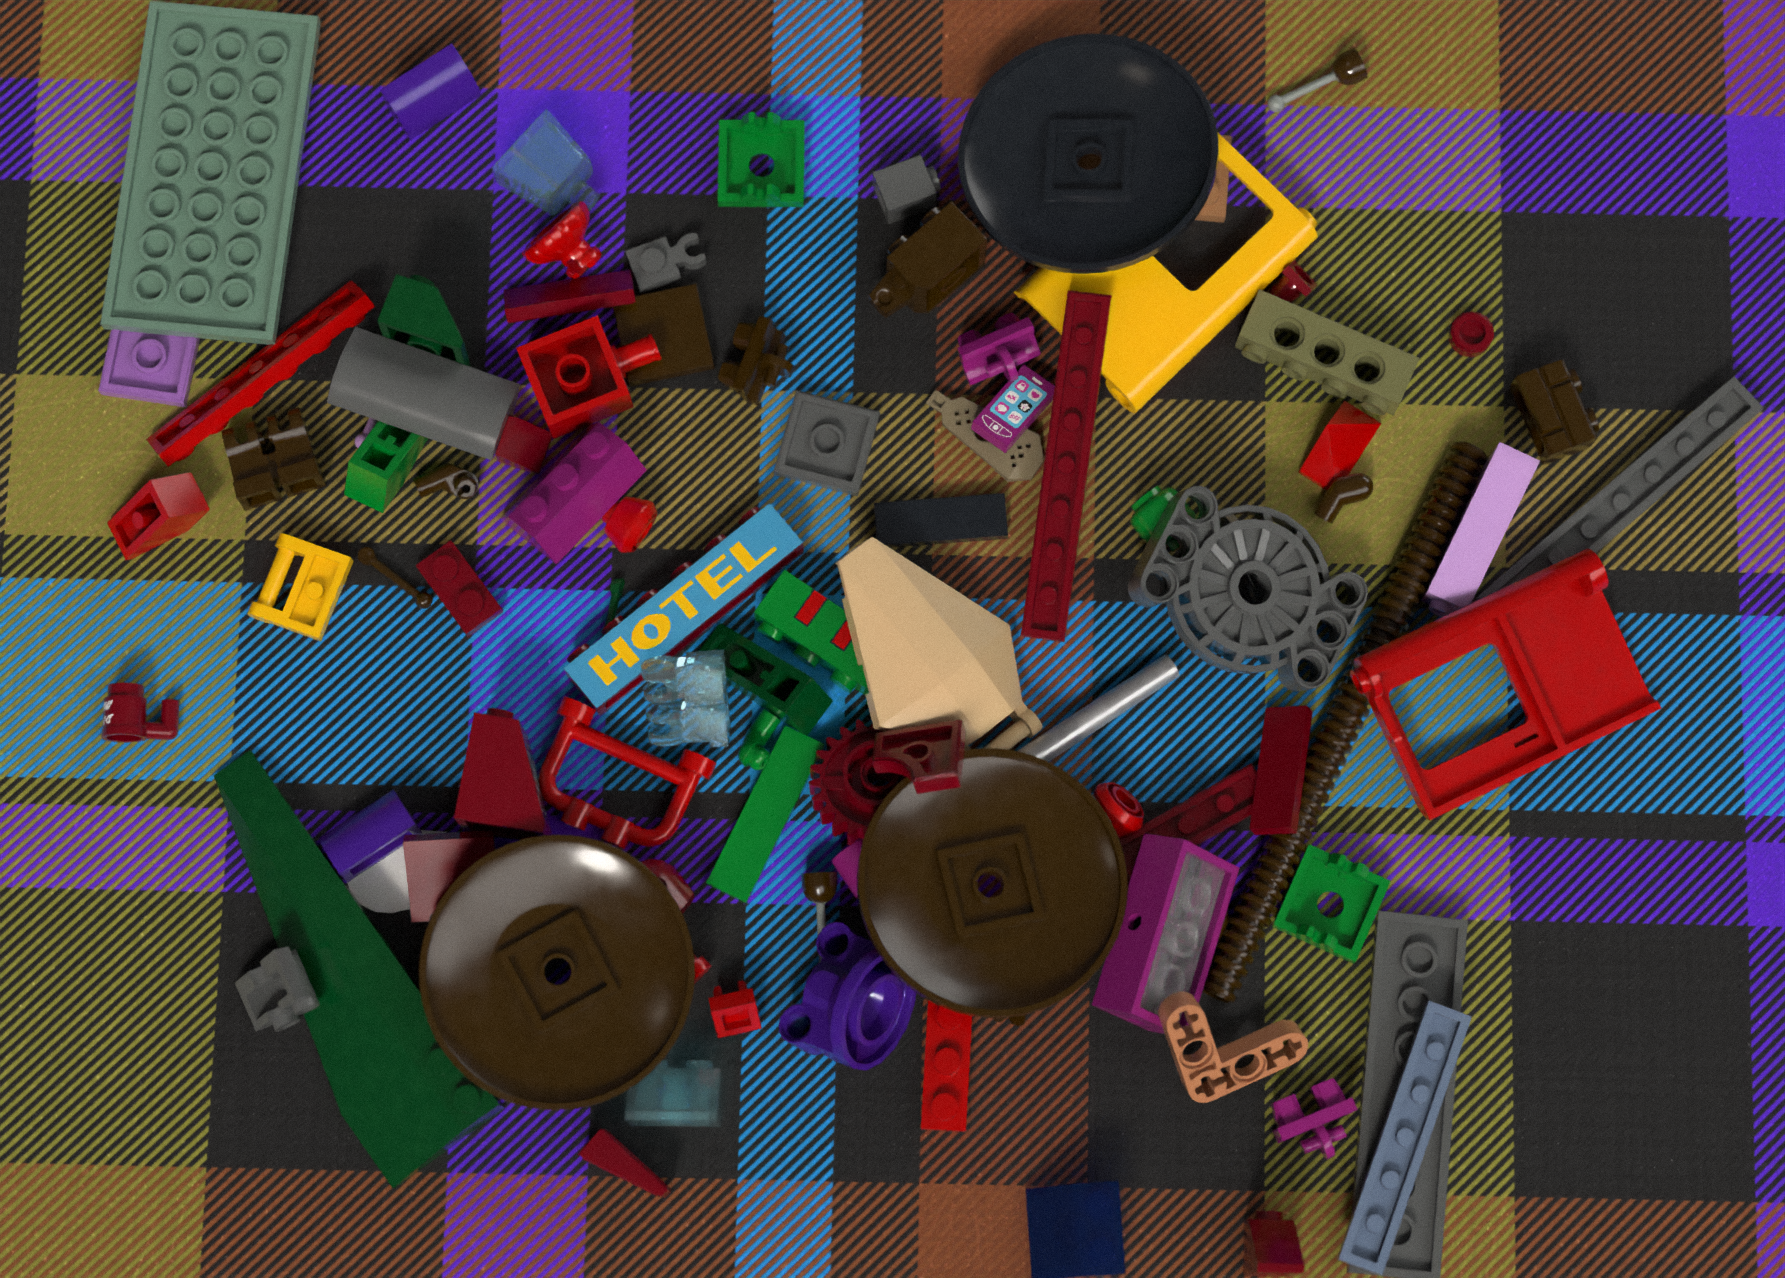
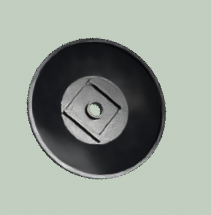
M1079 34L1061 37L1030 48L1013 58L987 81L974 99L964 120L958 148L960 180L966 200L973 215L988 235L1005 250L1030 264L1048 270L1075 274L1102 273L1125 268L1150 258L1174 242L1189 228L1205 205L1214 184L1219 158L1218 133L1211 106L1203 90L1189 72L1172 57L1155 47L1131 38L1110 34ZM1087 154H1095L1102 159L1101 163L1094 169L1086 170L1078 165L1080 158Z

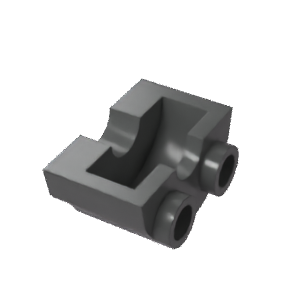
M289 947L273 950L260 961L262 966L248 971L235 982L255 1031L272 1025L276 1032L287 1029L300 1021L298 1015L307 1013L320 1005L296 949L291 951Z

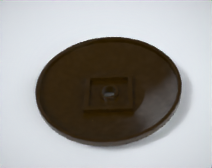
M998 748L964 750L960 788L916 794L913 782L905 777L886 796L875 812L863 838L858 858L857 895L860 912L867 933L882 960L905 985L923 998L948 1010L969 1016L1009 1018L1027 1015L1052 1006L1073 994L1093 976L1111 952L1118 938L1127 905L1128 883L1124 853L1118 835L1102 806L1081 783L1061 768L1033 755L1014 750ZM983 875L996 877L1001 884L1000 895L994 898L982 895L977 886L978 878Z
M543 835L519 840L490 852L465 870L449 887L439 901L425 932L419 966L420 992L427 1021L435 1039L446 1056L469 1080L492 1095L520 1106L544 1110H570L592 1106L624 1093L649 1075L666 1057L683 1029L690 1010L695 980L694 953L688 927L678 904L659 878L644 864L626 852L598 840L571 835ZM562 958L569 963L571 976L565 983L557 985L546 979L544 968L551 959Z

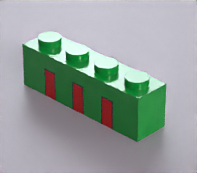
M784 569L754 611L755 621L760 624L757 630L777 644L783 639L796 648L793 654L806 665L815 668L819 664L832 673L829 677L830 680L843 690L851 693L855 688L864 695L868 694L869 691L863 666L857 663L844 609Z

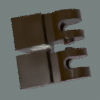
M299 407L287 410L290 421V428L287 431H282L276 414L266 417L269 427L267 436L269 441L274 443L276 452L268 455L265 453L263 445L266 444V440L261 432H259L255 421L245 423L248 440L244 444H240L234 427L222 430L223 443L234 480L233 486L236 498L245 511L283 500L278 485L279 482L288 497L326 487L307 425Z

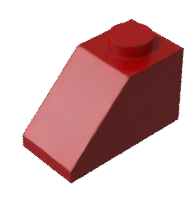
M189 472L149 480L107 524L125 560H130L189 531L210 508L192 473Z

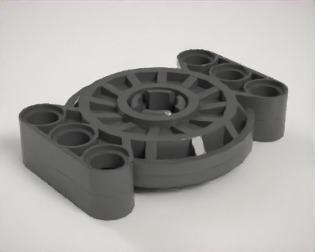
M1203 486L1190 487L1173 495L1168 501L1128 583V593L1137 605L1153 607L1166 602L1168 615L1178 636L1191 652L1206 663L1227 672L1243 674L1265 672L1278 668V677L1282 685L1294 692L1318 688L1326 682L1368 595L1364 579L1356 573L1343 572L1329 577L1328 566L1319 545L1303 526L1288 515L1269 507L1254 505L1229 507L1218 511L1217 499L1214 493ZM1187 498L1193 499L1199 507L1197 519L1191 518L1185 510ZM1244 514L1255 517L1254 519L1239 521L1235 515ZM1168 536L1175 538L1179 543L1180 552L1177 558L1171 556L1166 550L1165 542ZM1249 573L1255 574L1252 580L1257 586V596L1262 598L1260 602L1254 604L1247 603L1241 597L1238 587L1240 578ZM1149 574L1155 576L1160 582L1161 590L1158 596L1152 595L1146 588V579ZM1338 583L1342 584L1347 590L1348 598L1345 604L1341 603L1336 597L1335 589ZM1319 621L1323 622L1329 630V637L1326 643L1320 640L1317 635L1316 628ZM1214 653H1217V654H1219V655H1222L1223 658L1217 656V655L1214 654ZM1257 658L1262 665L1241 664V662L1245 659ZM1300 660H1304L1310 668V677L1307 681L1300 678L1297 667Z

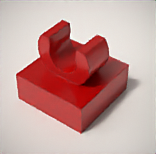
M743 980L738 981L739 991L723 995L721 987L715 986L713 990L714 997L708 998L718 1038L762 1029L753 988L747 989V985Z

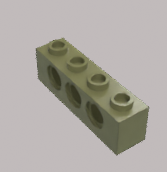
M1260 289L1235 345V348L1242 350L1241 353L1244 357L1253 362L1263 364L1268 361L1282 367L1281 371L1293 379L1304 381L1306 378L1321 384V388L1326 393L1339 398H1344L1347 395L1361 401L1363 408L1378 415L1389 413L1394 416L1420 359ZM1279 332H1287L1295 338L1296 344L1290 347L1281 346L1275 340L1274 335ZM1318 349H1327L1334 354L1336 361L1331 364H1323L1316 359L1314 352ZM1358 366L1369 367L1374 372L1376 379L1363 381L1356 376L1354 368Z

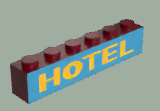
M770 503L761 510L758 507L749 510L738 521L740 526L728 537L721 534L714 538L704 548L706 554L694 564L690 561L683 563L670 575L672 581L659 592L656 588L648 591L636 602L637 610L625 619L622 616L616 617L602 629L601 633L604 635L592 646H589L587 643L581 645L568 656L567 661L569 664L564 667L567 677L599 716L603 715L804 553L801 539Z

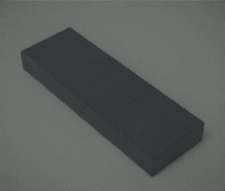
M1005 493L874 503L877 540L889 548L1008 539Z

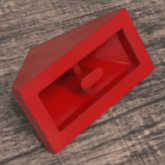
M1344 401L1326 425L1298 473L1323 489L1328 490L1335 478L1350 474L1381 423Z

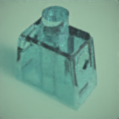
M547 109L543 111L492 167L495 180L500 186L551 215L557 214L567 202L573 204L583 201L590 211L600 197V194L586 183L593 174L591 160Z

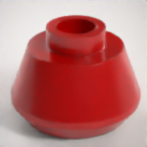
M626 496L621 502L618 500L603 515L601 521L606 523L604 532L618 551L621 553H631L639 547L656 520L658 512L652 501Z
M1114 782L1100 783L1095 787L1092 795L1109 817L1118 838L1138 831L1143 826L1144 811L1137 799L1128 790Z

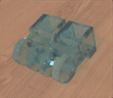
M724 649L687 652L686 656L681 657L656 656L645 660L641 664V673L643 680L649 683L643 687L645 700L651 702L646 706L645 711L647 720L653 722L647 728L649 742L662 747L696 742H710V747H728L731 721L728 692H726L727 679Z

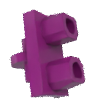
M1009 313L998 318L994 324L996 331L982 337L979 331L970 330L959 335L958 342L960 347L957 349L965 378L970 386L1002 372L1009 382H1013L1019 378L1016 366L1041 355L1034 335V326L1029 317L1020 320L1014 313Z
M1334 1078L1310 1087L1319 1111L1304 1117L1295 1094L1271 1104L1274 1120L1278 1127L1272 1131L1277 1143L1312 1130L1314 1136L1300 1141L1303 1153L1307 1154L1320 1149L1326 1160L1335 1157L1332 1143L1346 1138V1133L1342 1125L1326 1130L1324 1124L1351 1114L1358 1109L1352 1097L1349 1099L1345 1098L1343 1091Z

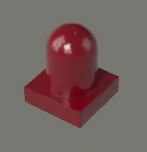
M1294 260L1282 271L1284 276L1271 287L1269 294L1293 303L1301 294L1306 297L1318 284Z

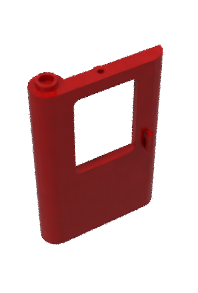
M1587 548L1354 659L1355 669L1350 671L1352 682L1360 694L1366 695L1411 795L1426 819L1432 820L1661 709L1658 700H1655L1649 693L1602 590L1608 587V576L1603 563L1592 549ZM1491 644L1495 648L1525 712L1524 723L1430 769L1425 770L1421 768L1389 700L1390 691L1479 647Z

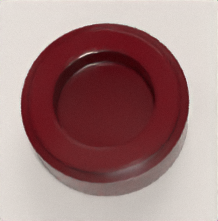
M1466 312L1459 315L1449 330L1450 345L1458 354L1465 357H1477L1483 354L1489 348L1494 338L1492 323L1486 316L1478 312Z

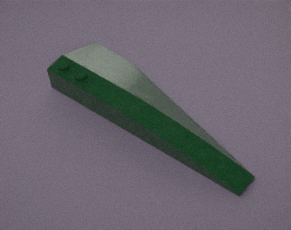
M249 750L215 774L214 778L278 948L289 947L291 951L296 949L320 1005L304 1013V1017L341 1115L389 1184L395 1189L505 1109L498 1097L483 1090L469 1080L446 1056L435 1039L427 1021L419 986L253 752Z

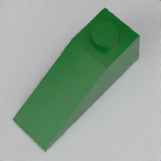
M378 421L348 461L344 495L383 513L403 486L428 438Z

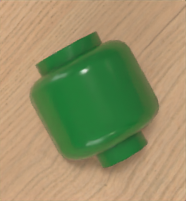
M1157 485L1131 506L1134 513L1131 516L1130 523L1146 544L1161 518L1168 501L1173 495L1178 493L1174 488L1169 487L1162 490ZM1185 502L1187 514L1195 519V513ZM1167 537L1165 545L1174 552L1180 547L1179 543L1175 538Z

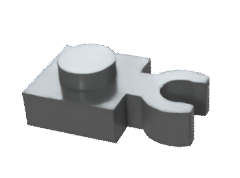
M689 233L682 236L677 245L669 247L665 236L625 251L640 294L680 281L681 276L678 268L699 269L707 263L704 253L695 257L686 254V250L690 246L699 244L697 233Z

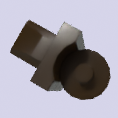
M759 316L756 324L738 323L733 335V344L739 350L745 351L742 362L726 360L722 363L718 374V379L724 386L736 391L747 403L759 405L766 386L775 387L778 376L791 377L795 369L792 363L785 360L789 347L783 344L786 335L772 325L773 321L770 318Z

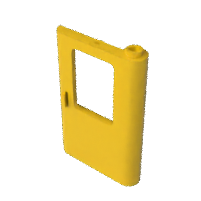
M1219 133L1218 160L1272 211L1273 217L1199 289L1195 291L1186 289L1155 257L1151 256L1134 265L1102 273H1063L1040 267L1014 292L1019 298L1026 300L1061 335L1068 290L1111 295V307L1101 374L1106 378V387L1112 396L1132 413H1136L1257 296L1259 289L1263 290L1317 238L1315 230L1317 222L1306 209L1302 207L1297 209Z

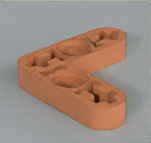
M1188 992L1171 994L1164 999L1158 1010L1181 1082L1191 1098L1198 1103L1216 1100L1295 1064L1302 1059L1308 1049V1040L1298 1025L1291 1020L1277 1021L1216 1049L1205 1013L1195 997ZM1183 1011L1189 1024L1184 1027L1178 1021L1179 1013ZM1197 1040L1203 1041L1201 1048L1197 1052L1190 1055L1183 1054L1184 1048L1189 1043ZM1287 1040L1288 1044L1283 1046V1042ZM1266 1049L1268 1054L1264 1055L1262 1050ZM1248 1054L1255 1055L1253 1061L1246 1067L1235 1068L1236 1062L1242 1056ZM1224 1067L1227 1070V1073L1223 1074V1072L1221 1071V1069ZM1206 1077L1207 1080L1202 1083L1201 1079Z

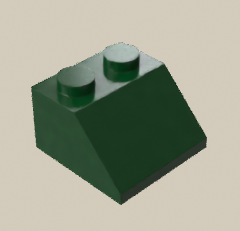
M396 274L378 318L382 335L471 367L464 341L438 288L434 287L435 284L419 275H410L407 278Z

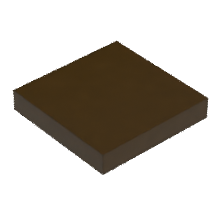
M696 284L635 296L636 302L633 304L613 307L621 346L652 334L662 359L627 372L630 387L715 369Z

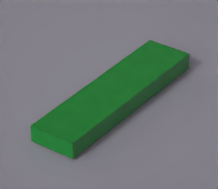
M786 725L784 726L770 754V759L763 768L706 882L708 886L745 904L748 903L811 776L810 766L817 764L816 751L824 750L825 744Z

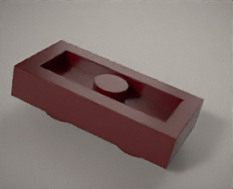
M451 540L415 565L467 637H470L503 613L500 605Z

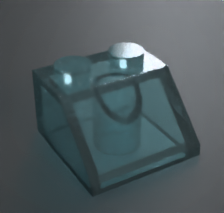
M662 1060L649 1075L627 1090L625 1120L631 1126L722 1127L723 1072L721 1069H713L712 1061H686V1069L667 1068L668 1061Z

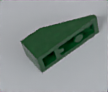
M722 623L717 626L694 657L699 663L762 708L808 736L833 702L812 677Z

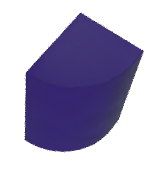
M453 44L448 45L380 89L388 110L409 140L414 139L481 95L476 81Z
M393 789L318 839L339 874L349 882L401 848L404 835L422 834V831Z

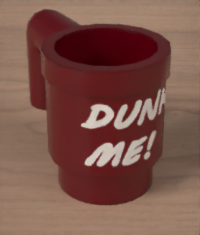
M125 682L109 684L108 695L104 698L102 739L121 743L141 742L146 739L172 740L178 735L179 701L174 699L162 700L161 722H146L147 700L144 698V686Z

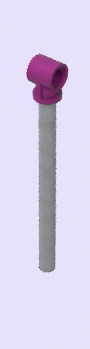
M1166 654L1019 749L1018 752L1030 754L1048 762L1178 678L1180 674L1177 667ZM863 839L845 848L831 861L856 899H858V858Z

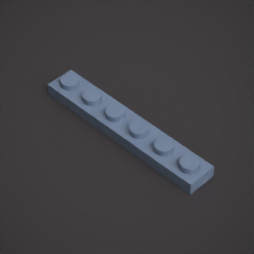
M1432 1001L1426 1002L1337 1260L1379 1276L1383 1275L1472 1016Z

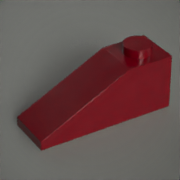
M1255 1211V1219L1244 1221L1243 1276L1292 1277L1305 1274V1264L1294 1220H1283L1282 1211Z

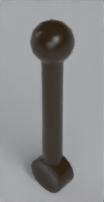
M364 547L359 550L358 560L363 565H372L411 595L419 608L426 609L431 606L433 599L429 593L418 591L379 561L372 548Z

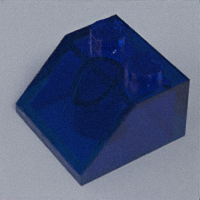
M1119 1181L1077 1183L1025 1189L1031 1278H1087L1126 1274Z

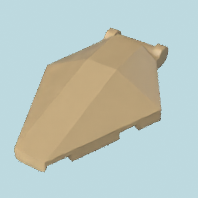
M874 537L866 539L835 562L838 566L845 594L842 603L857 663L863 666L869 691L865 695L873 728L881 731H891L953 720H963L966 730L964 750H970L968 745L982 737L1008 715L1012 718L1014 724L984 748L1010 750L1026 736L1032 738L1042 730V723L1039 718L1022 701L1011 630L1008 623Z

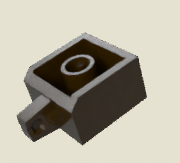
M952 201L942 210L939 207L932 209L921 220V228L911 237H908L906 234L901 236L888 249L887 274L868 295L869 302L885 319L906 305L914 313H930L985 265L987 238Z

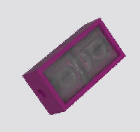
M1144 833L1128 885L1124 920L1118 938L1105 960L1092 1006L1148 1031L1165 1034L1158 1010L1166 997L1176 992H1188L1195 997L1199 1004L1240 868L1184 839ZM1184 1011L1179 1013L1178 1021L1182 1027L1189 1025Z

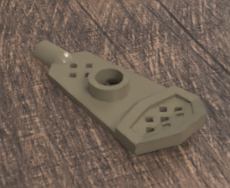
M937 390L927 400V405L942 414V426L994 468V471L1007 482L1032 480L1043 465L1044 458L1039 434L1027 429L1005 454L987 440H979L976 437V432L971 429L973 420L981 413L984 407L963 397L951 400Z

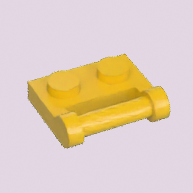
M280 533L275 544L278 551L257 602L251 603L247 615L259 621L274 624L322 641L353 560L349 556ZM294 556L304 557L283 611L273 608Z

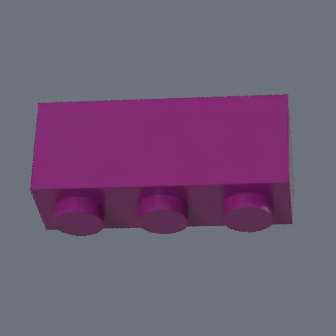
M600 422L588 426L500 519L557 565L647 470L625 441Z

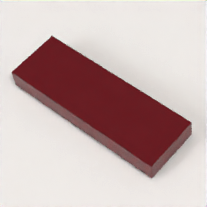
M631 269L504 289V309L507 322L510 323L636 302Z
M1307 705L1266 708L1249 827L1255 835L1297 833L1313 713Z

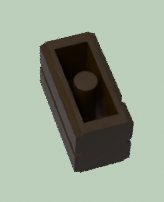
M1564 360L1555 361L1514 378L1509 387L1543 465L1584 451L1593 445L1597 439L1595 433L1599 432L1598 420L1591 408H1584L1579 394L1582 393L1580 378L1574 369H1567Z

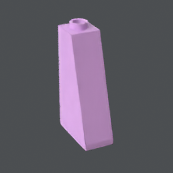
M1501 442L1498 443L1482 468V473L1477 479L1475 488H1473L1471 496L1467 500L1465 509L1460 515V520L1454 528L1453 535L1450 537L1443 556L1438 562L1437 569L1432 575V580L1426 588L1425 595L1421 599L1422 602L1429 605L1428 609L1433 614L1444 617L1471 604L1540 460Z

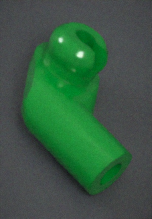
M765 709L761 710L746 732L738 752V758L742 765L745 767L749 765L754 770H761L767 765L770 753L763 747L781 722V720Z

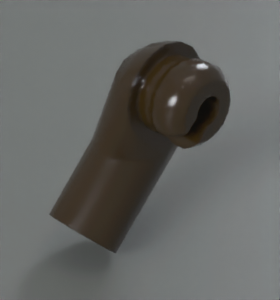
M1363 473L1335 478L1314 511V514L1332 524L1343 505L1360 502L1370 497L1373 492L1371 478Z

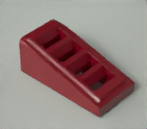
M605 1128L600 1129L578 1154L582 1159L658 1197L666 1198L671 1193V1188Z

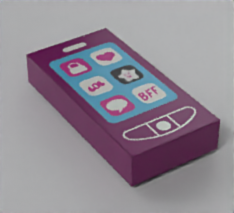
M1025 365L1017 371L1019 378L1013 382L1008 381L973 420L971 426L974 432L1005 454L1053 400L1055 386Z

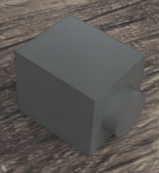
M921 155L873 172V188L888 224L936 207V192L941 190L940 182L934 167L926 168Z

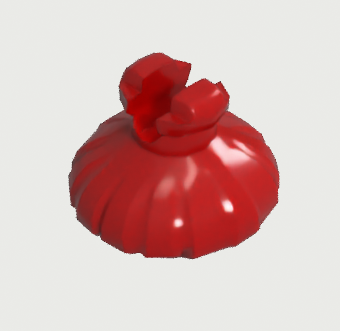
M583 201L573 203L567 210L559 214L530 241L523 250V257L535 264L561 261L567 267L566 274L572 279L579 278L586 271L587 267H593L601 259L602 254L597 246L590 247L589 243L584 240L590 220V212L587 205Z

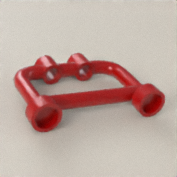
M564 696L557 710V713L564 718L541 766L538 778L544 800L555 809L564 812L560 820L563 823L581 831H585L588 823L604 830L601 836L602 840L622 849L626 848L628 841L636 845L652 847L661 845L671 839L680 825L700 778L710 780L717 763L698 753L684 749L678 765H675L589 727L596 710L577 700ZM573 739L678 785L659 826L654 829L642 828L583 800L569 796L558 789L556 777Z

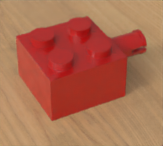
M598 316L516 348L553 439L633 408L630 393L623 379L627 377L625 373L656 360H662L652 334H648L644 338L616 349L614 345L610 346Z

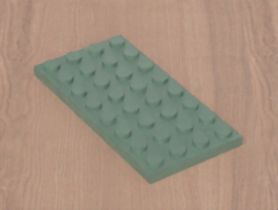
M150 1L100 323L104 329L266 345L275 344L321 26L318 16Z

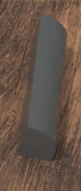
M355 327L335 369L327 403L492 460L508 416H513L515 413L520 384Z

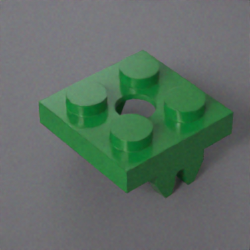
M748 112L742 117V120H719L718 207H804L805 121L781 120V117L774 112H767L764 118L757 117L755 112ZM765 154L771 157L774 161L772 173L765 177L755 176L749 169V163L754 156Z
M1308 844L1272 927L1354 964L1391 881L1370 872L1369 868L1361 862L1353 863L1347 860V856L1343 854H1330ZM1325 892H1334L1343 901V910L1336 917H1325L1318 910V898Z

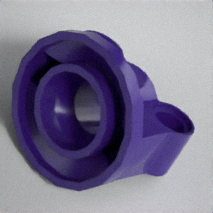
M833 922L822 928L818 934L816 941L817 951L823 958L814 967L807 979L802 1004L790 1006L780 1017L779 1033L785 1041L809 1055L824 1054L831 1060L850 1068L866 1071L880 1064L897 1046L908 1026L915 1005L916 992L905 985L891 971L870 939L863 937L844 923ZM848 942L846 949L841 953L842 947ZM809 1024H811V1025H810V1029H809L808 1032L803 1036L804 1030L806 1029V1027H807Z

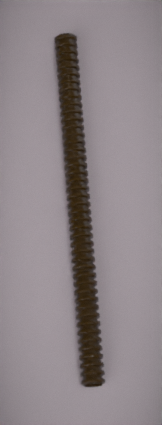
M1463 441L1452 443L1450 447L1452 454H1447L1445 457L1447 465L1441 466L1439 470L1441 477L1436 478L1433 485L1436 489L1429 491L1428 498L1430 501L1424 502L1422 507L1424 513L1419 514L1417 517L1419 525L1413 526L1411 530L1413 537H1409L1406 540L1405 545L1408 549L1401 551L1400 557L1402 561L1396 562L1394 566L1397 572L1390 574L1389 577L1391 585L1384 587L1383 593L1385 597L1379 598L1377 602L1380 608L1372 613L1374 621L1367 623L1366 629L1368 634H1362L1360 641L1363 644L1355 649L1357 657L1401 637L1402 632L1408 631L1410 625L1407 621L1413 620L1415 616L1413 608H1419L1421 603L1418 597L1425 595L1426 588L1424 584H1430L1432 580L1430 572H1435L1438 566L1435 561L1441 560L1443 556L1441 548H1446L1449 543L1446 537L1453 535L1454 528L1452 525L1458 524L1460 520L1458 513L1463 512L1466 506L1463 501L1469 500L1471 496L1469 489L1475 488L1477 481L1474 477L1481 475L1482 468L1480 465H1485L1488 457L1477 446ZM1351 658V660H1350V662H1349V666L1351 667V670L1355 669V668H1354V659H1355V658ZM1351 670L1344 672L1343 677L1346 681L1339 683L1337 689L1340 693L1332 698L1334 706L1328 707L1326 711L1329 717L1321 721L1320 726L1323 730L1316 732L1315 739L1317 742L1312 743L1309 747L1311 755L1307 756L1297 833L1268 835L1271 840L1263 845L1265 853L1257 858L1259 866L1253 867L1251 870V874L1254 877L1252 880L1248 879L1245 883L1248 889L1247 892H1241L1239 896L1242 902L1241 904H1236L1233 909L1236 913L1235 917H1229L1230 928L1229 930L1225 929L1222 934L1224 941L1218 942L1216 945L1218 953L1213 955L1211 961L1213 964L1209 968L1202 992L1222 1002H1235L1236 996L1233 993L1242 987V983L1239 980L1248 974L1245 967L1247 964L1252 965L1254 958L1251 956L1252 952H1258L1260 948L1257 942L1258 940H1263L1266 935L1263 931L1264 927H1270L1271 925L1269 916L1270 914L1275 915L1277 912V907L1274 905L1283 899L1281 890H1287L1289 883L1286 880L1288 877H1293L1295 873L1292 867L1293 865H1298L1301 860L1298 854L1306 850L1304 841L1310 840L1312 837L1310 828H1316L1318 824L1316 816L1322 815L1324 808L1321 805L1322 803H1327L1330 797L1327 792L1334 790L1335 783L1333 779L1339 778L1341 775V771L1338 768L1339 766H1345L1347 759L1344 756L1345 754H1350L1353 748L1350 743L1355 742L1358 738L1356 730L1363 728L1364 722L1361 719L1369 715L1370 710L1367 708L1370 705L1365 694H1360L1355 688L1350 676Z

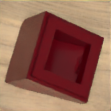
M509 415L495 456L500 463L540 475L553 437L551 432L518 417Z

